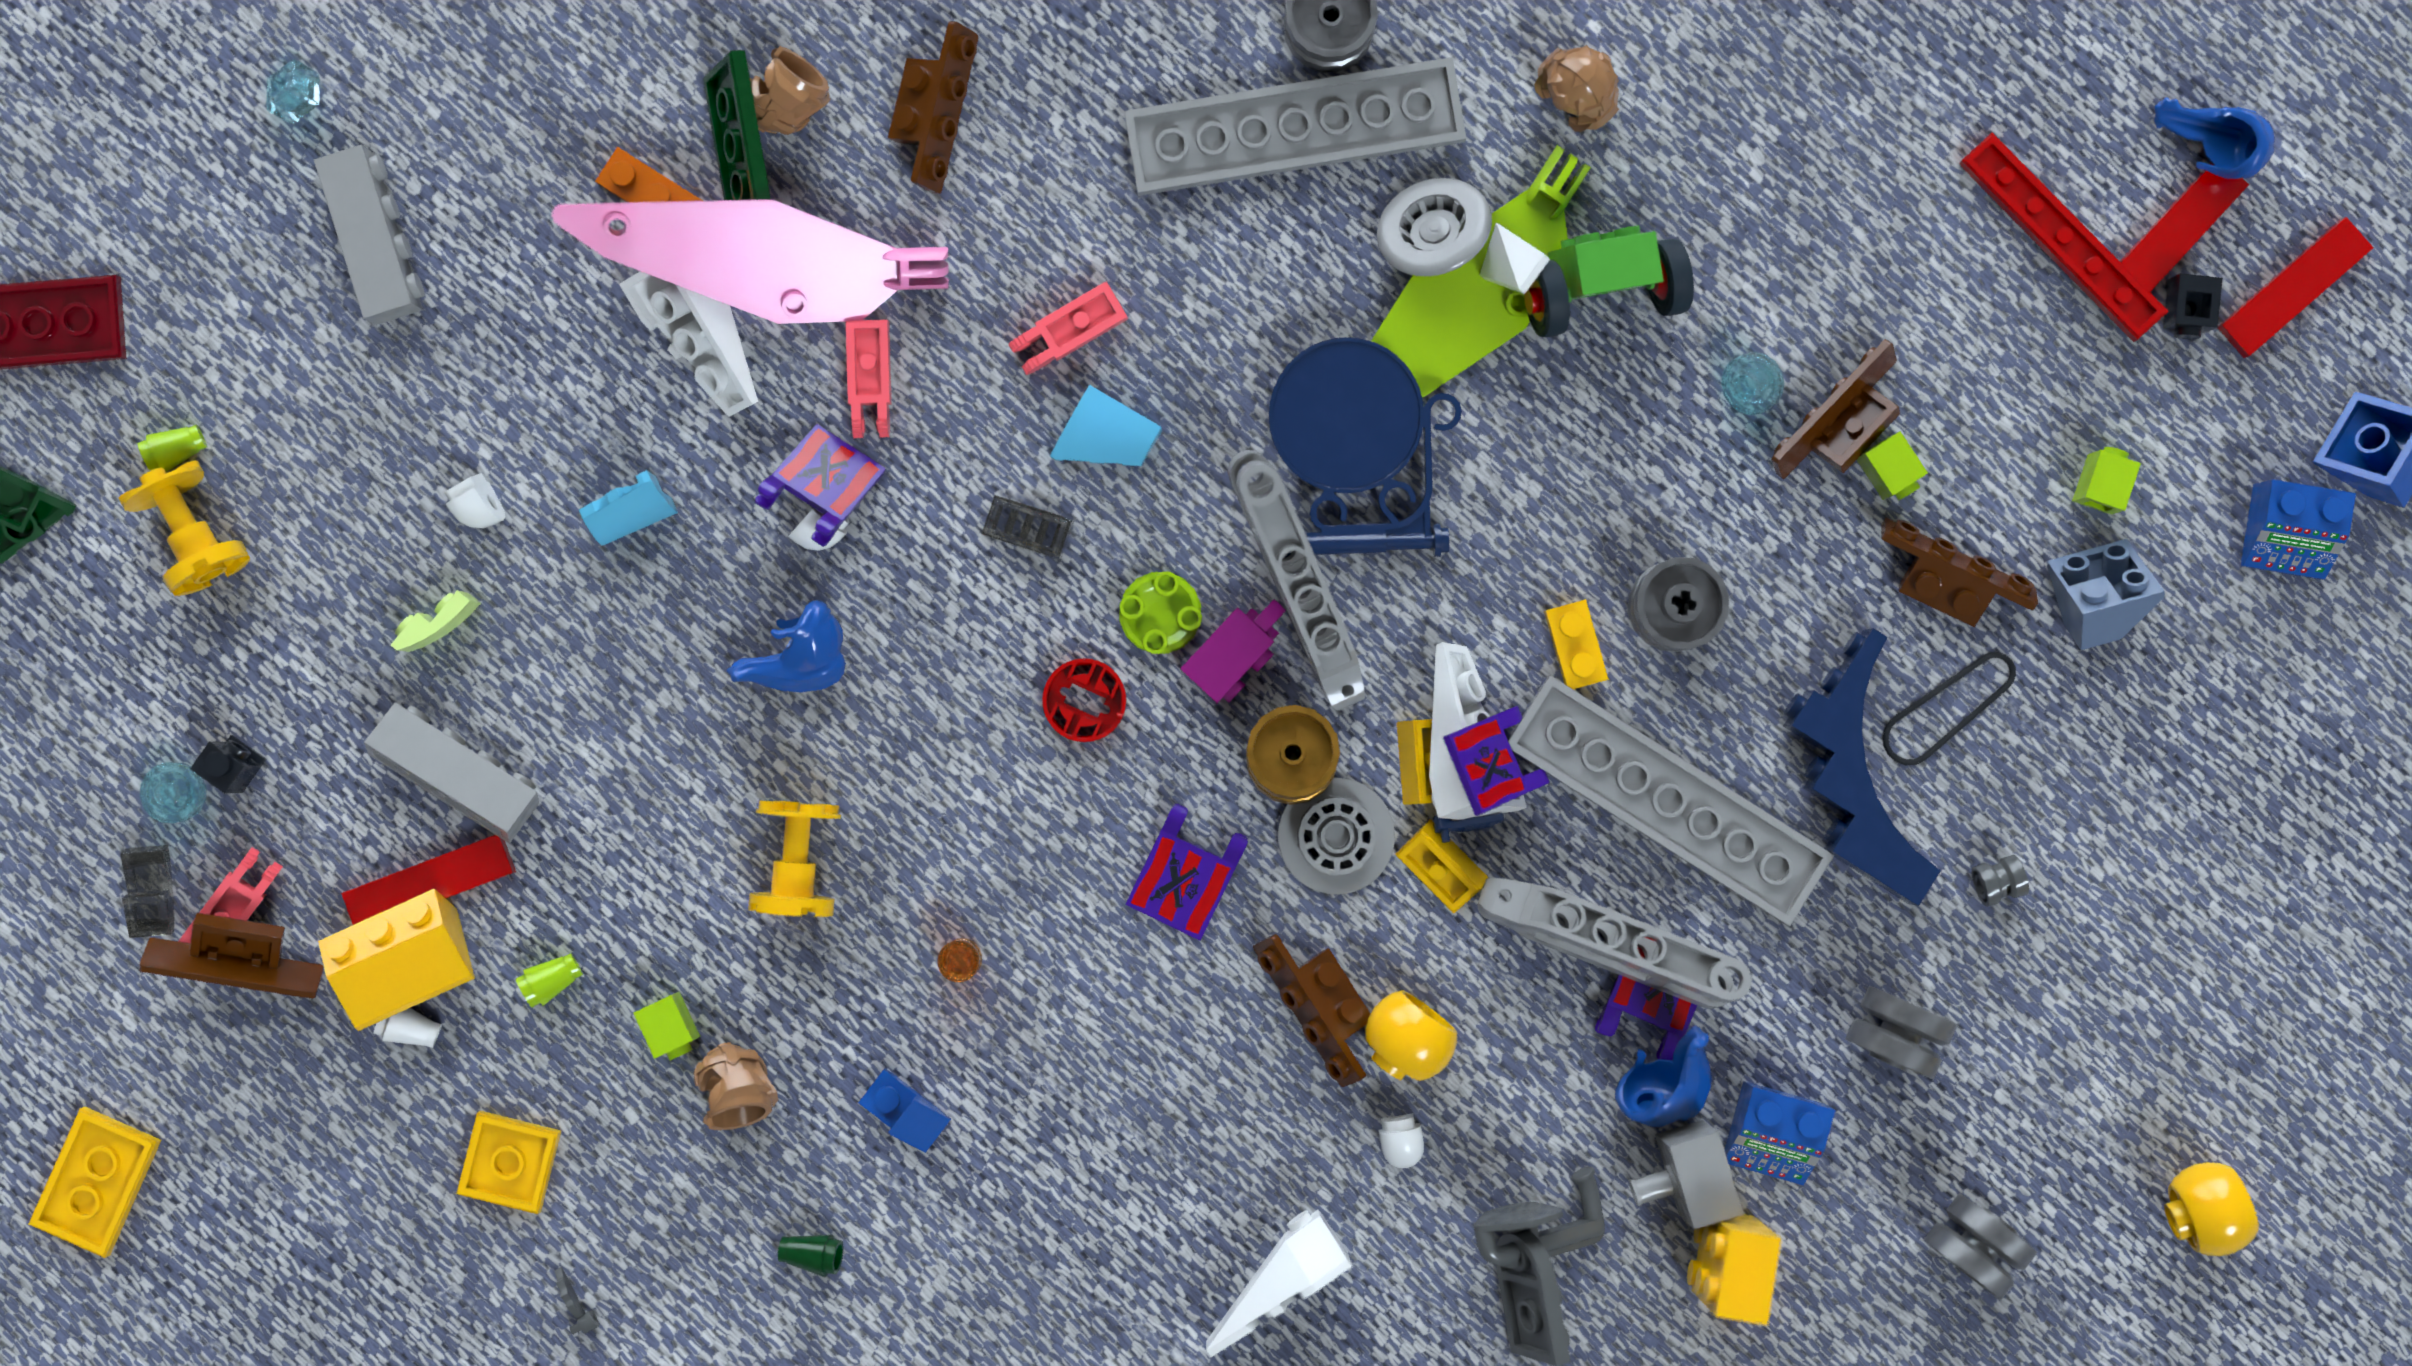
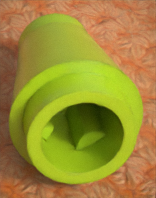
M197 424L191 427L147 434L146 440L137 443L140 454L149 471L164 468L165 472H168L200 452V450L208 447Z
M570 953L564 957L562 956L523 969L524 974L515 980L527 1003L533 1008L540 1003L542 1006L546 1005L573 983L576 978L582 976L583 973L574 956Z

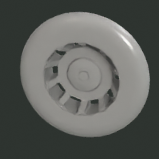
M1433 178L1415 183L1397 194L1382 212L1377 228L1379 250L1390 265L1410 275L1435 276L1451 272L1469 262L1483 248L1491 231V209L1486 198L1475 187L1464 181L1452 178Z
M1334 778L1322 794L1309 802L1287 804L1279 823L1278 842L1283 861L1297 880L1315 891L1340 895L1358 891L1371 884L1381 875L1393 853L1395 830L1386 804L1372 789L1351 779ZM1333 804L1334 811L1325 814L1322 807ZM1341 804L1351 806V812L1349 814L1342 812ZM1316 812L1319 819L1314 825L1309 824V818ZM1358 813L1364 817L1365 824L1359 825L1355 819ZM1306 829L1312 831V841L1304 842V831ZM1369 830V842L1365 843L1362 841V833ZM1313 847L1319 854L1314 860L1307 851ZM1360 848L1366 849L1363 856L1357 860L1355 854ZM1324 859L1333 861V868L1324 867L1321 863ZM1348 859L1351 861V866L1340 869V862Z

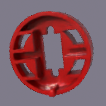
M1087 658L1071 660L1058 667L1047 680L1042 698L1043 710L1050 725L1063 737L1077 742L1097 741L1111 734L1121 723L1127 704L1125 687L1117 673L1108 665ZM1077 666H1091L1088 674L1073 676ZM1105 673H1108L1116 683L1112 693H1110L1109 688L1102 681ZM1075 684L1106 698L1104 705L1110 708V712L1108 714L1100 712L1097 718L1064 703L1066 696H1063L1060 690L1063 687L1070 689L1071 685ZM1058 708L1067 720L1064 729L1054 719ZM1097 724L1093 735H1078L1081 727H1090Z

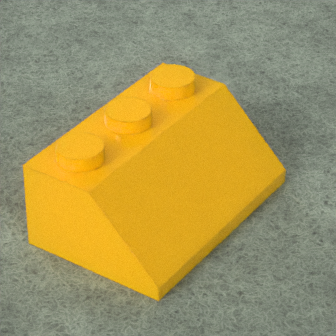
M436 889L425 892L318 941L325 975L354 1028L358 1031L475 979L458 911Z

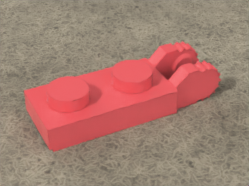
M1106 281L1035 322V327L1018 336L1008 345L1012 352L1015 353L1025 350L1032 343L1043 337L1049 349L1037 356L1031 357L1022 365L1025 374L1029 375L1051 363L1054 359L1056 361L1062 359L1128 320V316Z
M846 321L848 404L851 406L853 437L864 438L866 425L863 405H877V432L880 438L890 437L889 405H892L889 321Z
M251 847L234 872L227 874L199 913L247 921L266 896L264 892L283 866L277 862L269 865L255 888L241 879L247 869L252 868L260 851ZM193 922L178 942L191 944Z

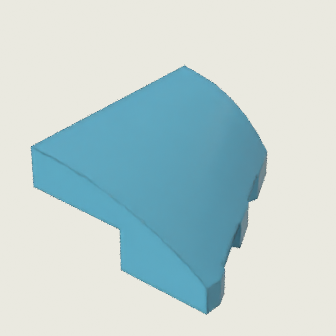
M1089 385L1065 426L1050 457L1056 461H1085L1097 464L1114 463L1141 467L1161 434L1162 427Z
M644 471L636 475L637 484L615 488L606 493L602 498L579 509L584 523L601 546L678 513L672 498L662 492L655 475L649 471Z

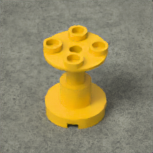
M196 460L187 462L168 473L165 472L164 468L151 470L139 478L142 483L141 486L129 490L119 497V501L125 511L138 512L157 506L172 532L166 541L178 561L163 575L166 587L174 596L188 595L212 586L210 580L224 572L229 577L245 567L250 561L242 541L231 540L218 544L207 522H196L181 494L194 488L204 478V471Z
M759 801V808H756V813L786 816L782 860L773 861L771 892L749 893V911L756 910L757 913L786 916H802V914H808V912H815V917L833 916L835 898L814 895L816 863L808 862L811 818L841 819L839 805L799 804L800 802Z

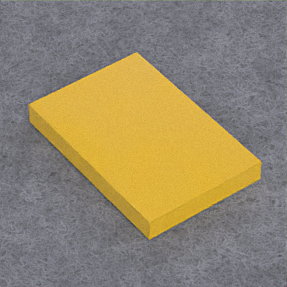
M88 1107L80 1108L28 1225L103 1258L110 1256L161 1139Z

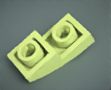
M457 590L454 594L449 593L437 604L435 608L437 615L435 618L429 614L418 612L415 616L409 615L397 627L395 631L397 638L392 642L391 646L398 651L411 652L427 646L459 626L481 603L467 592Z

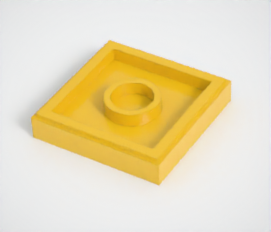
M485 1111L477 1112L456 1194L534 1214L541 1213L561 1130Z

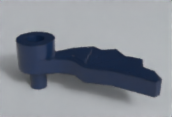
M1503 813L1472 817L1459 821L1438 818V815L1433 817L1435 833L1441 834L1442 843L1450 842L1449 832L1479 831L1505 821Z

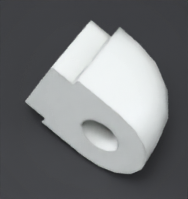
M482 473L467 478L445 492L449 499L446 506L459 522L468 527L487 528L505 519V511L489 481H486Z
M813 508L788 537L805 549L817 551L828 549L847 534L845 527L850 521L847 518L830 542L823 547L811 539L812 534L816 531V522L824 515Z
M1413 1113L1382 1118V1129L1378 1131L1384 1158L1390 1165L1397 1168L1414 1166L1424 1153V1141L1420 1123H1415Z

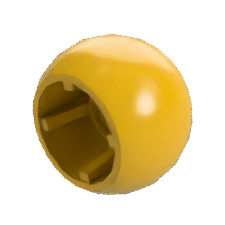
M1400 990L1384 997L1373 1008L1368 1017L1365 1040L1375 1050L1371 1059L1385 1072L1398 1080H1402L1405 1075H1408L1415 1080L1423 1081L1437 1075L1449 1064L1457 1045V1031L1447 1020L1410 993Z
M2212 1162L2194 1164L2183 1169L2168 1186L2170 1202L2164 1204L2167 1221L2175 1237L2180 1241L2186 1239L2195 1252L2207 1256L2231 1255L2245 1248L2257 1235L2259 1225L2254 1205L2244 1183L2232 1167Z

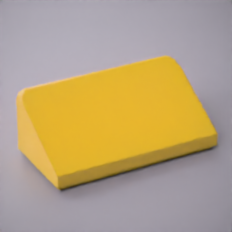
M1432 719L1397 722L1404 805L1432 803V788L1429 779Z
M1429 820L1395 854L1453 914L1483 888L1486 879H1488V876L1451 839L1450 842L1442 843L1441 834L1435 833L1432 820Z

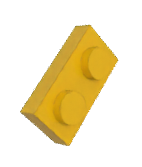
M1586 599L1545 610L1546 621L1564 684L1571 689H1577L1609 680Z

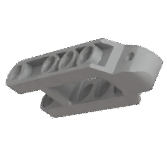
M1252 450L1241 451L1229 463V480L1324 696L1335 710L1340 711L1365 699L1364 685L1356 651L1281 476L1259 452ZM1245 462H1249V463H1247L1245 466H1243V467L1241 468L1240 472H1239L1240 467H1241ZM1261 473L1256 481L1249 483L1253 475ZM1292 551L1291 555L1283 558L1288 552Z
M1488 878L1485 881L1477 905L1479 913L1484 918L1511 928L1531 941L1703 1008H1719L1729 1002L1737 1001L1747 995L1751 988L1752 977L1750 970L1743 962L1736 958L1556 888L1501 878ZM1499 895L1504 898L1505 902L1500 900ZM1557 915L1563 919L1566 928L1559 924ZM1597 931L1602 934L1605 943L1598 938ZM1637 946L1643 950L1645 959L1638 953ZM1724 968L1731 969L1738 975L1739 986L1736 990L1733 978Z

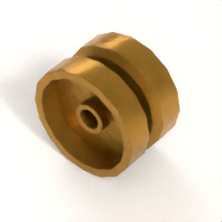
M1298 705L1277 707L1262 716L1250 732L1246 749L1249 776L1257 789L1271 800L1289 805L1309 802L1322 794L1334 779L1340 756L1338 737L1329 721L1315 710ZM1289 748L1293 752L1296 748L1301 751L1300 758L1295 761L1287 759L1285 750Z

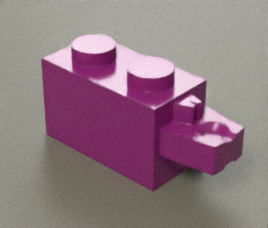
M1275 599L1260 614L1253 608L1244 614L1237 607L1180 670L1216 704L1222 698L1230 703L1246 685L1240 680L1251 667L1258 672L1274 655L1269 650V647L1274 643L1273 640L1278 636L1279 632L1272 626L1286 612V609Z

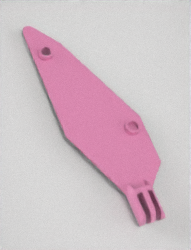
M773 199L560 204L552 212L553 221L558 226L607 259L777 324L864 320L898 290L949 288V280L944 277L949 273V264L944 261L948 258V247L895 248ZM619 219L625 223V226L621 230H614L609 226V223L612 220Z

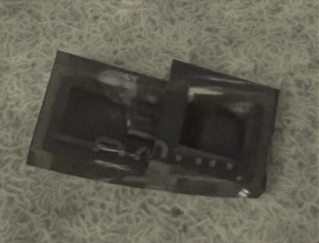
M168 845L126 848L120 853L128 892L122 898L129 938L172 935L174 932L175 915Z

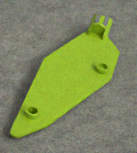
M1556 145L1527 190L1492 213L1491 231L1479 253L1463 266L1445 274L1435 276L1412 275L1373 336L1372 342L1393 352L1410 369L1419 386L1422 398L1518 335L1530 323L1524 294L1487 281L1480 276V272L1496 223L1547 257L1548 252L1562 249L1560 241L1568 239L1565 208L1591 169L1589 165L1584 163L1577 170L1563 194L1559 191L1578 162V158L1570 154L1561 164L1550 183L1546 184L1545 181L1564 153L1565 149Z

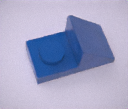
M886 1068L858 1102L891 1128L888 1132L891 1136L925 1153L951 1120L949 1116Z

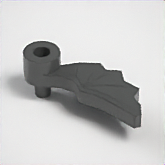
M560 1267L555 1270L556 1284L560 1290L561 1298L565 1302L567 1309L577 1318L578 1323L570 1327L571 1333L574 1335L582 1330L586 1334L599 1327L600 1324L594 1311L590 1310L585 1313L581 1307L578 1296L563 1268Z

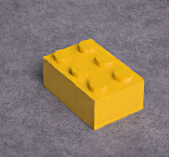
M1748 1214L1694 1229V1243L1699 1244L1696 1260H1690L1687 1272V1283L1692 1285L1693 1293L1716 1317L1768 1325L1781 1237L1757 1217Z

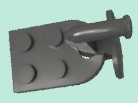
M1593 1167L1581 1168L1571 1177L1572 1181L1577 1183L1580 1191L1584 1213L1583 1219L1538 1232L1537 1226L1562 1218V1208L1538 1202H1521L1488 1210L1473 1225L1480 1255L1488 1263L1496 1265L1511 1352L1552 1366L1567 1364L1571 1360L1568 1349L1570 1337L1564 1326L1561 1309L1562 1292L1557 1284L1550 1257L1595 1244L1602 1239L1605 1232L1600 1195ZM1510 1230V1233L1504 1234L1499 1239L1496 1246L1494 1231Z

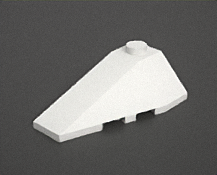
M641 271L619 284L641 322L650 331L658 327L672 342L667 350L676 360L683 356L695 367L696 382L728 417L758 402L730 305Z
M1445 642L1436 645L1429 779L1432 788V803L1437 811L1438 818L1465 820L1475 817V814L1442 737L1490 716L1484 711L1481 701L1485 699L1486 691L1467 646ZM1524 795L1476 817L1525 809L1527 807Z
M1305 1210L1288 1222L1287 1226L1290 1230L1284 1233L1207 1339L1206 1351L1211 1357L1251 1333L1260 1323L1257 1318L1263 1314L1266 1318H1275L1285 1312L1287 1306L1294 1300L1295 1294L1301 1292L1304 1298H1307L1352 1267L1347 1249L1319 1210H1316L1311 1215Z

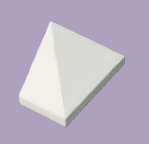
M1496 223L1480 276L1487 281L1525 294L1550 259Z

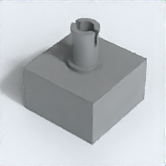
M1701 1120L1655 1134L1665 1170L1629 1180L1630 1189L1637 1206L1673 1195L1679 1215L1693 1229L1744 1215L1719 1131Z

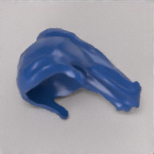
M2168 97L2159 101L2154 107V123L2156 128L2165 127L2182 138L2203 143L2206 157L2213 165L2197 162L2196 167L2198 169L2207 170L2210 173L2227 179H2247L2256 175L2267 164L2275 151V132L2273 126L2268 120L2253 110L2241 107L2189 109L2182 107L2176 98L2170 100Z
M813 600L806 605L800 617L790 620L777 619L776 625L783 630L772 629L771 635L776 639L791 637L783 653L768 657L742 658L734 662L726 670L731 675L732 682H754L780 691L799 693L825 689L837 683L844 675L846 663L840 652L843 642V629L826 603L821 600Z
M1691 1026L1690 1030L1677 1044L1673 1060L1658 1059L1645 1064L1646 1053L1638 1049L1635 1064L1619 1080L1615 1090V1100L1621 1112L1635 1122L1658 1128L1675 1121L1684 1122L1694 1118L1704 1108L1712 1084L1710 1065L1704 1049L1709 1041L1708 1034L1703 1032L1699 1026Z

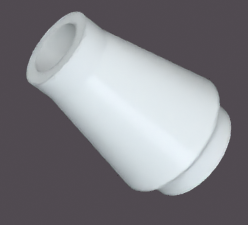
M409 1008L376 1023L374 1034L382 1036V1041L422 1045L433 1048L442 1024L433 1022Z

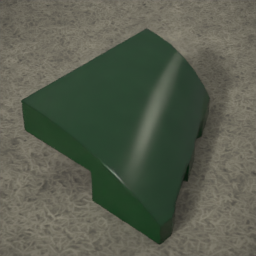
M1 466L0 563L2 564L29 542L35 541L42 536L46 530L55 525L65 514L67 517L70 516L77 505Z

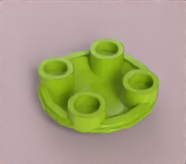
M1169 571L1151 572L1137 578L1125 590L1119 604V621L1125 636L1137 648L1152 654H1169L1185 647L1196 635L1198 627L1202 622L1201 603L1195 589L1184 578Z

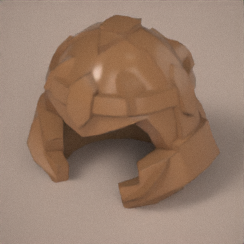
M1588 45L1565 50L1557 48L1539 66L1538 78L1534 84L1535 92L1542 99L1552 98V102L1557 109L1579 116H1569V126L1575 132H1583L1586 129L1597 130L1612 119L1619 110L1617 107L1619 97L1617 83L1619 79L1614 72L1611 59L1606 53L1591 49Z
M779 46V48L773 49L771 52L772 61L766 67L765 81L759 76H754L753 79L750 78L759 130L763 133L765 131L774 134L780 132L784 135H789L802 130L809 123V118L828 104L830 101L829 86L824 76L806 59L787 48Z
M731 1042L722 1043L709 1051L707 1056L704 1057L703 1062L696 1065L693 1075L694 1084L698 1086L699 1091L708 1090L710 1093L708 1100L710 1110L707 1111L703 1118V1123L709 1129L730 1130L752 1125L765 1119L778 1102L777 1091L766 1076L768 1075L767 1067L755 1050L744 1049L731 1044Z

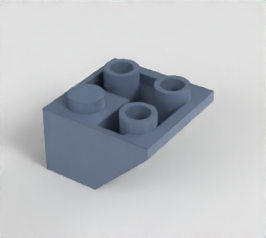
M2127 539L2047 561V568L2064 626L2080 650L2122 639L2165 595L2164 589Z

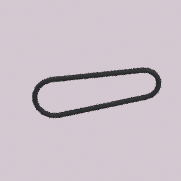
M1989 652L1895 715L1886 724L1882 735L1883 746L1888 756L1895 762L1906 766L1917 765L1927 760L2014 683L2016 667L2012 659L2000 652ZM1991 658H1999L2007 663L2010 675L2006 683L1922 756L1916 759H1904L1893 752L1889 744V734L1896 722Z

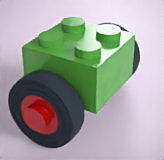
M1640 226L1616 229L1614 232L1604 234L1596 232L1560 241L1562 249L1548 252L1549 262L1524 294L1527 314L1535 333L1539 337H1553L1566 332L1569 325L1570 303L1572 299L1646 286L1651 301L1659 314L1672 316L1687 312L1693 301L1694 278L1690 258L1679 240L1666 239L1657 241L1656 231L1641 233Z

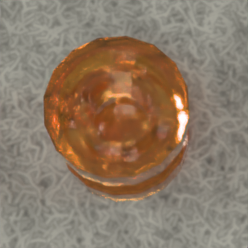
M968 938L954 939L940 950L938 955L939 971L947 980L952 982L967 981L980 970L983 954L980 947L974 941Z

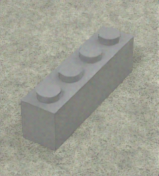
M361 144L314 159L363 319L379 325L422 311L423 307L420 298L425 296L424 287L418 274L411 272L408 258L412 257V249L405 234H399L395 219L400 218V211L393 195L386 192L383 180L388 178V174L380 155H375Z
M394 703L364 741L368 755L510 844L539 804L538 793L534 790L536 785L520 773L515 772L511 776L500 769L501 763L489 753L480 750L476 754L464 746L465 740L454 731L444 728L441 732L429 724L430 718L413 706L405 709Z

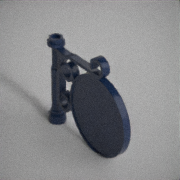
M1343 337L1319 342L1299 353L1285 367L1274 386L1269 403V428L1273 444L1282 461L1297 477L1323 490L1321 495L1313 501L1309 512L1312 523L1321 532H1305L1314 555L1386 553V550L1433 549V556L1441 557V553L1449 552L1448 527L1440 528V524H1433L1431 532L1430 498L1433 481L1430 412L1432 405L1439 400H1445L1453 406L1454 416L1452 420L1444 425L1435 424L1433 426L1434 430L1446 431L1456 426L1461 419V405L1454 396L1440 393L1429 398L1423 406L1419 386L1405 363L1387 348L1365 339ZM1423 430L1424 496L1415 512L1404 520L1399 521L1386 506L1385 497L1392 488H1401L1408 494L1410 502L1416 501L1415 492L1411 486L1392 478L1412 458L1418 447ZM1380 485L1383 486L1378 495V504L1390 523L1324 525L1318 520L1316 511L1319 504L1329 500L1339 506L1340 521H1346L1348 513L1346 504L1335 493H1356L1370 490ZM1292 551L1288 552L1283 558L1291 555Z

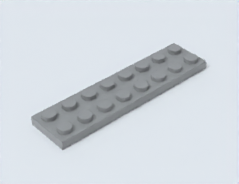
M1453 57L1124 111L1138 196L1465 143L1467 139Z
M1551 675L1546 678L1525 711L1521 722L1517 724L1508 738L1511 749L1515 754L1537 768L1543 769L1556 780L1787 926H1791L1835 856Z

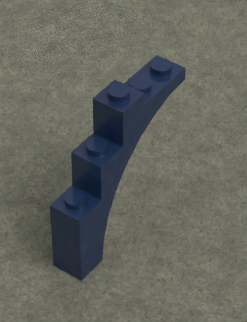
M1871 628L1863 630L1861 634L1855 632L1848 640L1843 649V653L1847 655L1839 669L1833 667L1820 686L1821 689L1825 690L1823 695L1815 690L1805 691L1803 695L1797 693L1791 699L1784 711L1788 719L1783 726L1825 753L1823 757L1816 756L1808 766L1804 777L1809 780L1803 787L1808 792L1845 814L1843 820L1837 818L1827 830L1824 838L1829 842L1824 849L1835 855L1836 859L1910 905L1919 906L1941 870L1918 853L1893 825L1876 795L1866 765L1862 735L1864 698L1873 666L1888 638L1876 629Z

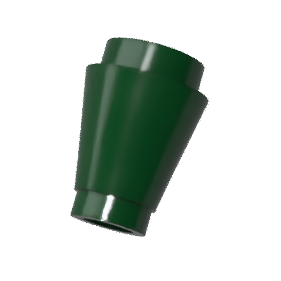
M833 1235L783 1236L778 1247V1261L822 1277H826L828 1273L837 1274L843 1259L842 1240H835Z

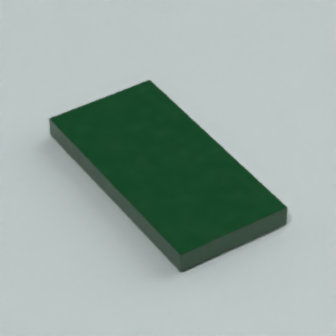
M731 50L703 78L724 201L770 200L745 50Z

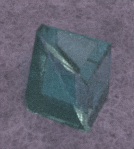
M296 59L288 62L267 78V111L290 124L297 122L319 105V74Z

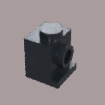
M2180 273L2166 280L2165 308L2169 312L2164 315L2163 329L2175 330V338L2193 340L2200 339L2201 333H2207L2218 328L2223 278ZM2186 304L2192 310L2191 316H2185Z
M230 735L226 742L209 741L190 770L224 794L243 793L266 761V758L235 736Z

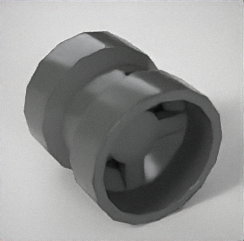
M2016 855L2003 857L1998 864L1992 866L1984 863L1971 869L1977 895L1986 907L2000 903L2001 899L2007 895L2018 898L2029 893L2026 872Z

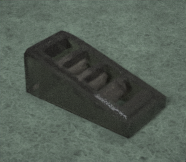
M994 495L982 535L1061 561L1074 521ZM1004 507L1011 511L1004 532L996 530ZM1022 513L1026 515L1019 537L1012 535L1018 514ZM1034 518L1042 521L1035 542L1027 540ZM1052 523L1057 525L1051 545L1048 547L1043 545L1049 524Z

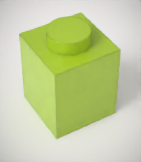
M1901 431L1887 437L1864 452L1857 459V462L1882 500L1894 495L1898 500L1905 498L1920 488L1917 480L1928 474Z
M2104 447L2103 450L2088 454L2072 501L2111 515L2125 511L2141 463L2128 459V452L2114 447Z
M680 991L633 1013L654 1059L667 1054L670 1061L693 1050L690 1042L700 1037Z

